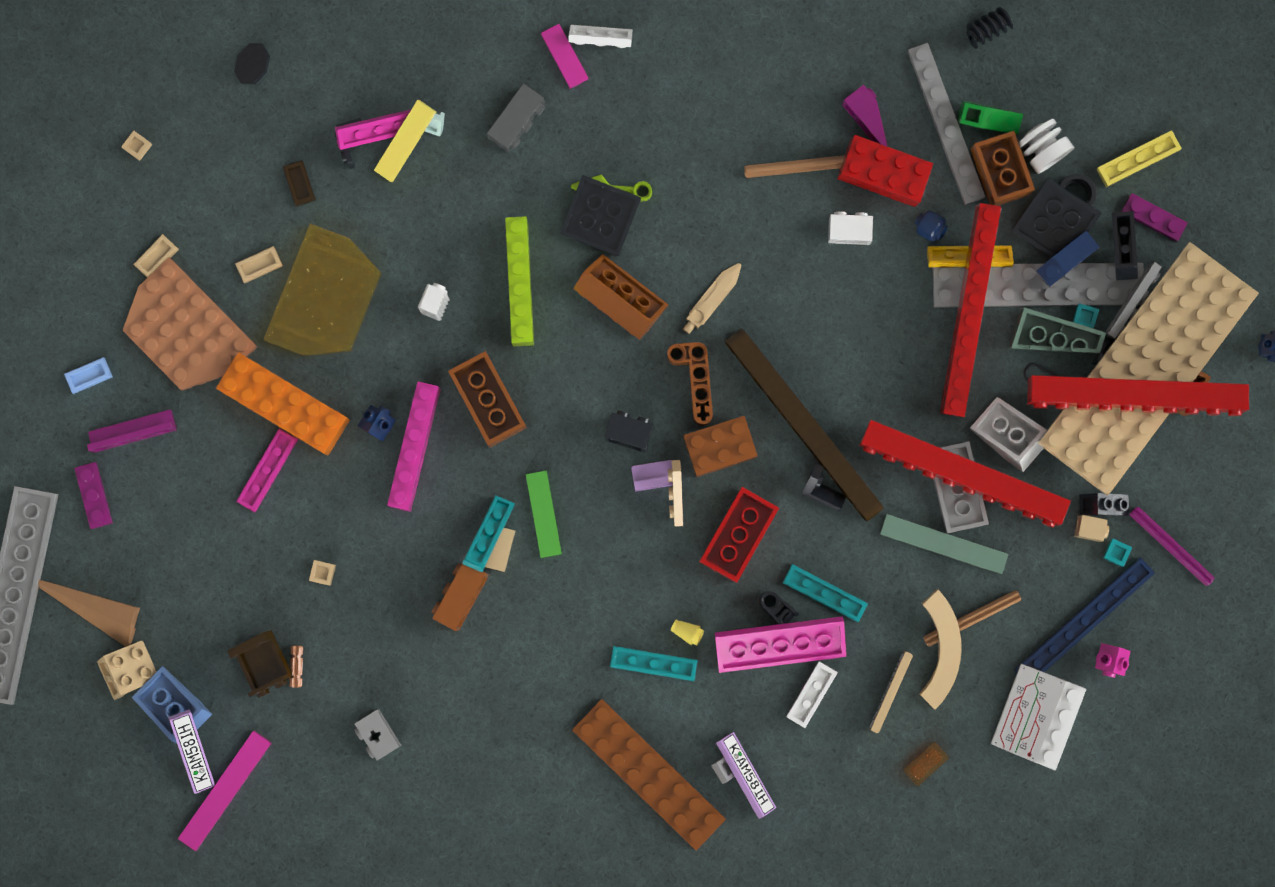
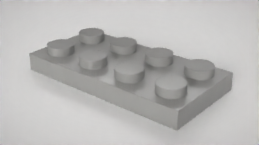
M969 442L941 447L944 450L974 461ZM935 476L933 480L946 534L989 524L982 495L965 493L962 491L963 487L958 485L954 487L942 483L943 479Z

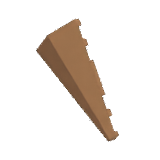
M39 580L40 589L125 647L131 645L136 630L134 627L140 610L139 607Z

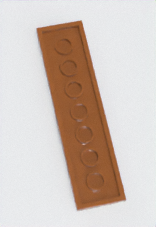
M603 699L572 729L696 851L726 820Z

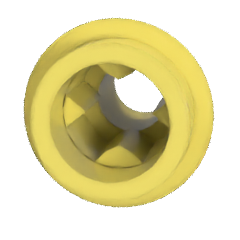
M675 620L671 628L672 632L690 645L694 644L697 646L704 634V630L700 629V626Z

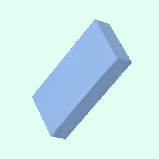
M104 357L64 374L73 394L113 377Z

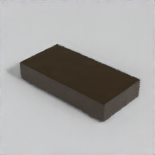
M303 160L283 166L295 206L315 201V195Z

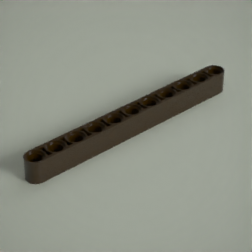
M740 328L724 340L729 350L821 466L824 467V470L862 518L868 522L884 509L881 502L747 333Z

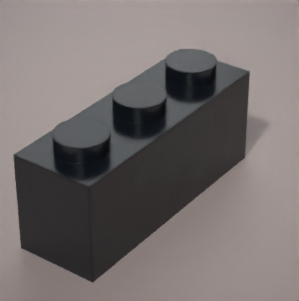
M1134 211L1112 213L1116 281L1138 279Z

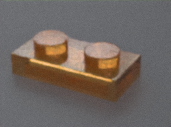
M934 741L908 764L903 771L918 787L944 764L949 757Z

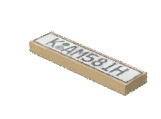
M903 651L869 726V730L875 733H879L913 657L911 653Z

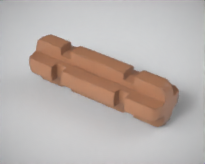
M293 645L291 646L292 658H290V670L293 677L290 678V687L299 688L302 686V678L300 677L303 669V658H301L303 646Z

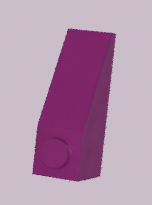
M863 84L844 99L842 106L871 141L887 146L878 103L875 99L876 95L871 88H866Z

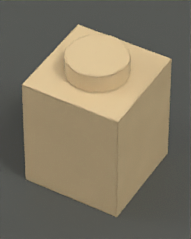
M1080 515L1077 519L1074 537L1102 542L1109 534L1108 520Z

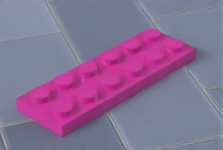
M843 616L715 633L719 673L846 657Z

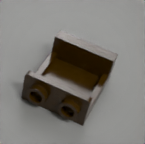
M272 630L262 632L227 651L230 658L237 657L252 689L248 693L249 697L255 695L258 698L270 693V688L275 686L278 689L288 684L286 680L293 677Z

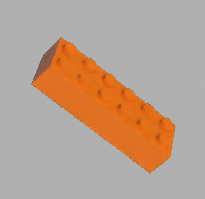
M239 352L216 387L219 391L327 456L350 421L344 415Z

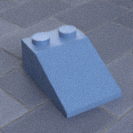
M163 666L132 697L164 734L175 743L177 742L168 717L190 710L198 730L212 715L202 702Z

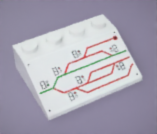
M1020 664L990 744L1056 770L1086 689Z

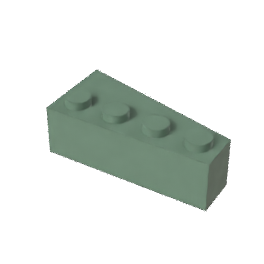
M1024 307L1020 309L1008 349L1096 354L1101 351L1106 332Z

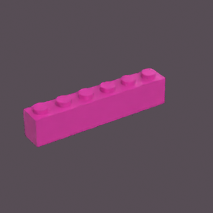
M417 382L387 504L391 508L411 512L441 390L439 386Z

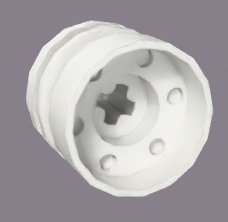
M1054 119L1037 125L1019 142L1020 149L1030 146L1024 151V156L1035 153L1036 156L1031 160L1030 164L1037 174L1056 164L1075 148L1067 137L1058 140L1055 138L1061 132V128L1058 127L1050 131L1056 125Z

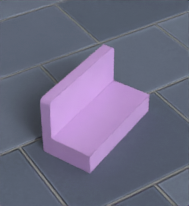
M672 460L637 465L631 468L635 492L672 486V482H668V469H672Z

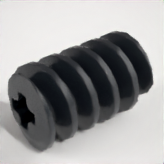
M998 7L995 11H990L988 15H983L981 20L975 19L974 24L968 23L966 25V34L971 45L977 49L978 41L985 45V37L992 41V34L997 38L1000 37L999 30L1005 34L1007 33L1006 26L1013 29V23L1007 11L1002 7Z

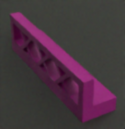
M172 410L90 431L88 434L91 444H87L88 451L97 453L177 431Z

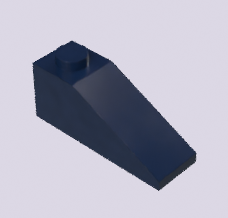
M1085 231L1037 269L1036 273L1048 287H1051L1096 251L1099 245Z

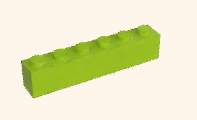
M527 217L505 218L512 345L513 347L534 345L528 221Z

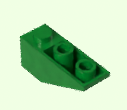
M962 100L957 121L974 127L1007 133L1014 131L1015 134H1018L1023 114Z

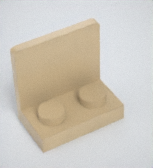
M143 641L109 653L97 661L114 700L142 687L157 672Z

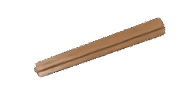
M844 156L747 165L744 167V174L746 178L839 169L843 163Z
M1012 591L957 619L960 631L1021 601L1019 593ZM937 630L923 637L927 646L938 643Z

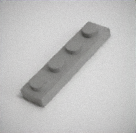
M1153 262L1147 266L1105 331L1106 337L1109 339L1118 337L1124 329L1126 321L1131 319L1136 313L1137 309L1135 307L1139 301L1143 302L1149 293L1147 289L1150 284H1154L1160 277V265Z

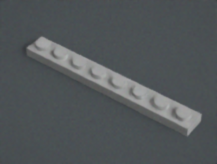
M926 43L908 49V55L964 205L984 199L985 194L929 44Z

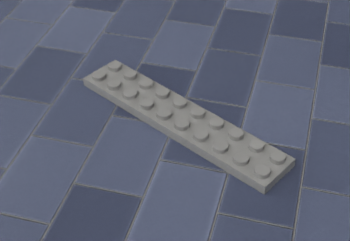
M1079 263L1051 287H1048L1036 273V270L1044 264H1013V267H991L984 307L1077 306L1079 303L1087 306H1122L1144 273L1143 263H1137L1138 279L1116 281L1115 263ZM932 267L933 307H958L965 267ZM1139 301L1137 306H1141L1143 302Z
M14 486L0 551V703L14 705L39 589L38 582L42 575L59 495Z

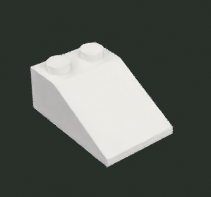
M998 397L970 427L976 435L999 455L1022 472L1044 449L1038 442L1047 430Z

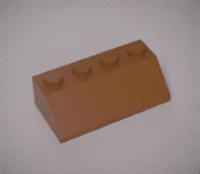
M604 254L583 272L573 288L639 340L650 330L668 307L665 301Z

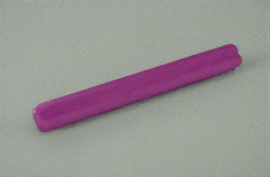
M1135 507L1130 512V516L1205 586L1210 585L1214 581V576L1140 507Z

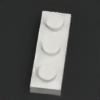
M571 25L569 42L578 45L586 43L595 44L596 46L611 45L618 48L631 47L633 30Z
M818 661L786 717L806 728L838 672Z

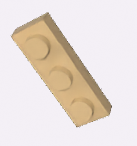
M672 460V469H668V482H672L673 486L668 487L669 500H673V505L669 506L670 518H674L675 526H683L680 460Z

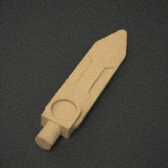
M740 263L721 272L689 312V316L686 319L688 323L682 329L685 333L689 335L695 327L698 329L701 325H704L736 285L741 269Z

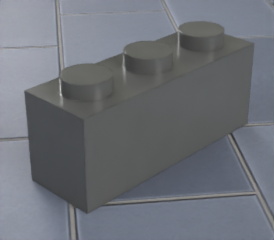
M523 83L488 131V139L508 153L511 149L515 150L521 142L520 136L523 132L527 133L531 129L534 117L536 115L540 116L544 111V97Z

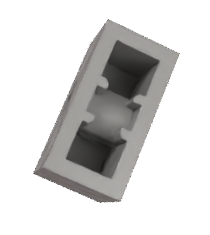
M379 709L355 723L357 727L354 729L360 740H365L368 745L366 751L372 759L375 757L376 760H380L401 746ZM373 730L374 732L381 733V735L379 736L380 741H378L377 739H372V736L374 735Z

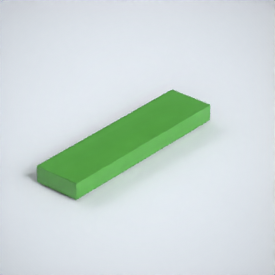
M547 471L526 474L540 557L561 555Z

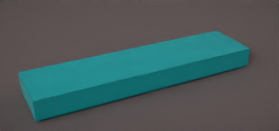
M495 495L463 560V565L483 572L515 503Z
M793 564L782 582L856 622L860 621L868 603Z
M613 646L610 667L694 681L698 660Z

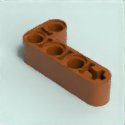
M700 342L674 344L667 351V359L672 365H689L693 419L697 425L706 426L711 422L713 416L707 348ZM695 348L701 349L703 356L701 358L693 357L692 350ZM673 350H679L683 356L679 360H674L670 354ZM696 369H702L705 372V377L697 379L694 377L693 372ZM704 390L707 393L706 399H697L695 396L696 391ZM708 403V406H704V413L709 416L706 417L705 421H702L701 417H697V415H700L701 408L700 406L696 407V405Z

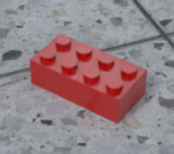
M854 135L849 141L837 179L916 207L921 202L933 163Z
M741 487L699 563L737 583L779 507Z

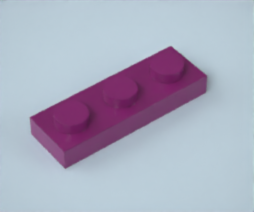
M1133 193L1130 194L1121 211H1134V220L1175 242L1179 240L1188 223Z
M93 462L74 468L90 529L113 524L97 463Z

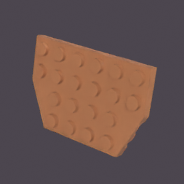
M170 257L139 285L123 327V331L180 390L189 389L193 386L222 378L238 352L247 357L257 348L252 340Z

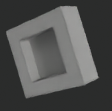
M724 756L711 765L722 784L734 777Z

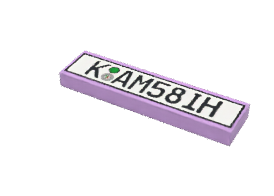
M190 710L168 717L194 794L215 786Z
M734 732L716 742L757 817L760 819L776 808Z

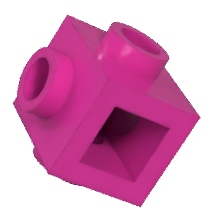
M1101 643L1099 653L1096 656L1095 668L1102 670V675L1115 678L1116 674L1125 676L1129 666L1128 660L1131 651Z

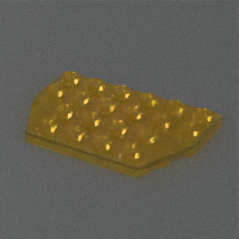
M310 224L264 341L302 356L351 351L382 273L350 238Z

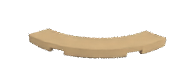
M938 589L921 603L930 614L937 629L939 650L936 669L919 694L935 710L951 690L961 661V635L958 622L950 604Z

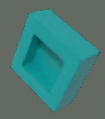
M1079 303L1072 322L1094 329L1099 309Z
M1112 538L1103 559L1124 567L1132 547Z

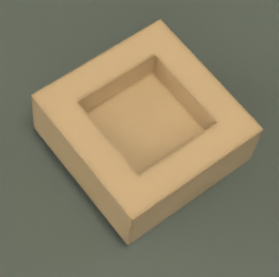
M133 131L122 145V148L140 161L152 144Z
M314 560L309 581L331 586L336 565Z

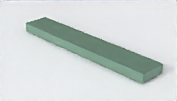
M888 514L885 516L879 534L998 574H1003L1008 558L1007 553Z

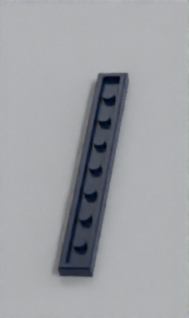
M1139 557L1020 664L1045 672L1152 577L1155 572ZM1020 664L1014 669L1016 673L1018 672Z

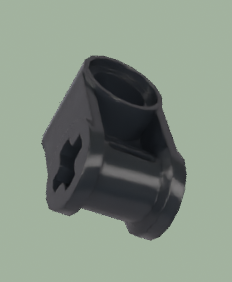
M767 591L759 597L760 606L778 625L787 624L794 616L797 617L799 615L793 607L775 592ZM767 595H772L775 599L771 607H767L764 604V598Z

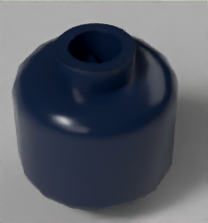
M927 211L924 215L920 214L915 222L917 234L930 242H934L937 239L941 240L948 229L946 219L933 211Z

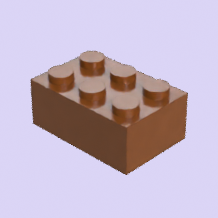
M1014 131L974 143L970 151L990 205L999 206L1032 194L1035 188Z
M745 416L683 436L696 478L756 459L758 456Z
M458 563L452 574L455 576L452 583H447L442 592L445 595L442 602H437L432 610L434 614L432 619L454 631L460 630L489 577V574L484 571L480 572L463 565V563Z

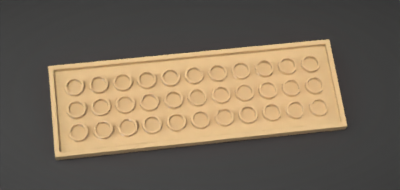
M1189 242L1087 378L1193 382L1259 293ZM1069 406V409L1061 411L1038 444L1105 495H1109L1169 414L1163 413V410L1156 409L1154 413H1144L1142 409H1134L1133 412H1121L1120 408H1112L1111 411H1099V407H1090V410H1077V406Z

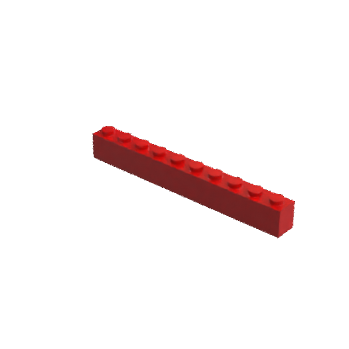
M979 203L975 207L940 414L965 417L1001 206Z
M1032 375L1028 378L1027 404H1033L1034 408H1047V405H1055V409H1069V406H1077V410H1090V407H1099V411H1111L1112 408H1120L1121 412H1133L1134 409H1142L1144 413H1154L1156 409L1163 410V413L1174 414L1177 413V410L1185 411V414L1189 415L1198 414V411H1205L1206 415H1220V412H1228V416H1242L1243 412L1249 410V384Z
M873 420L868 422L859 446L864 447L863 451L875 455V452L883 455L884 460L895 463V460L903 463L902 467L914 471L915 468L923 471L922 475L934 479L936 476L943 479L942 483L945 485L963 487L962 491L970 495L980 494L983 496V500L990 503L1000 502L1003 504V508L1010 511L1015 509L1022 511L1024 517L1033 520L1035 517L1043 520L1042 524L1052 528L1055 525H1062L1071 502L1068 499Z

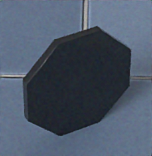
M249 43L238 54L234 72L241 84L255 85L267 73L270 55L264 44Z

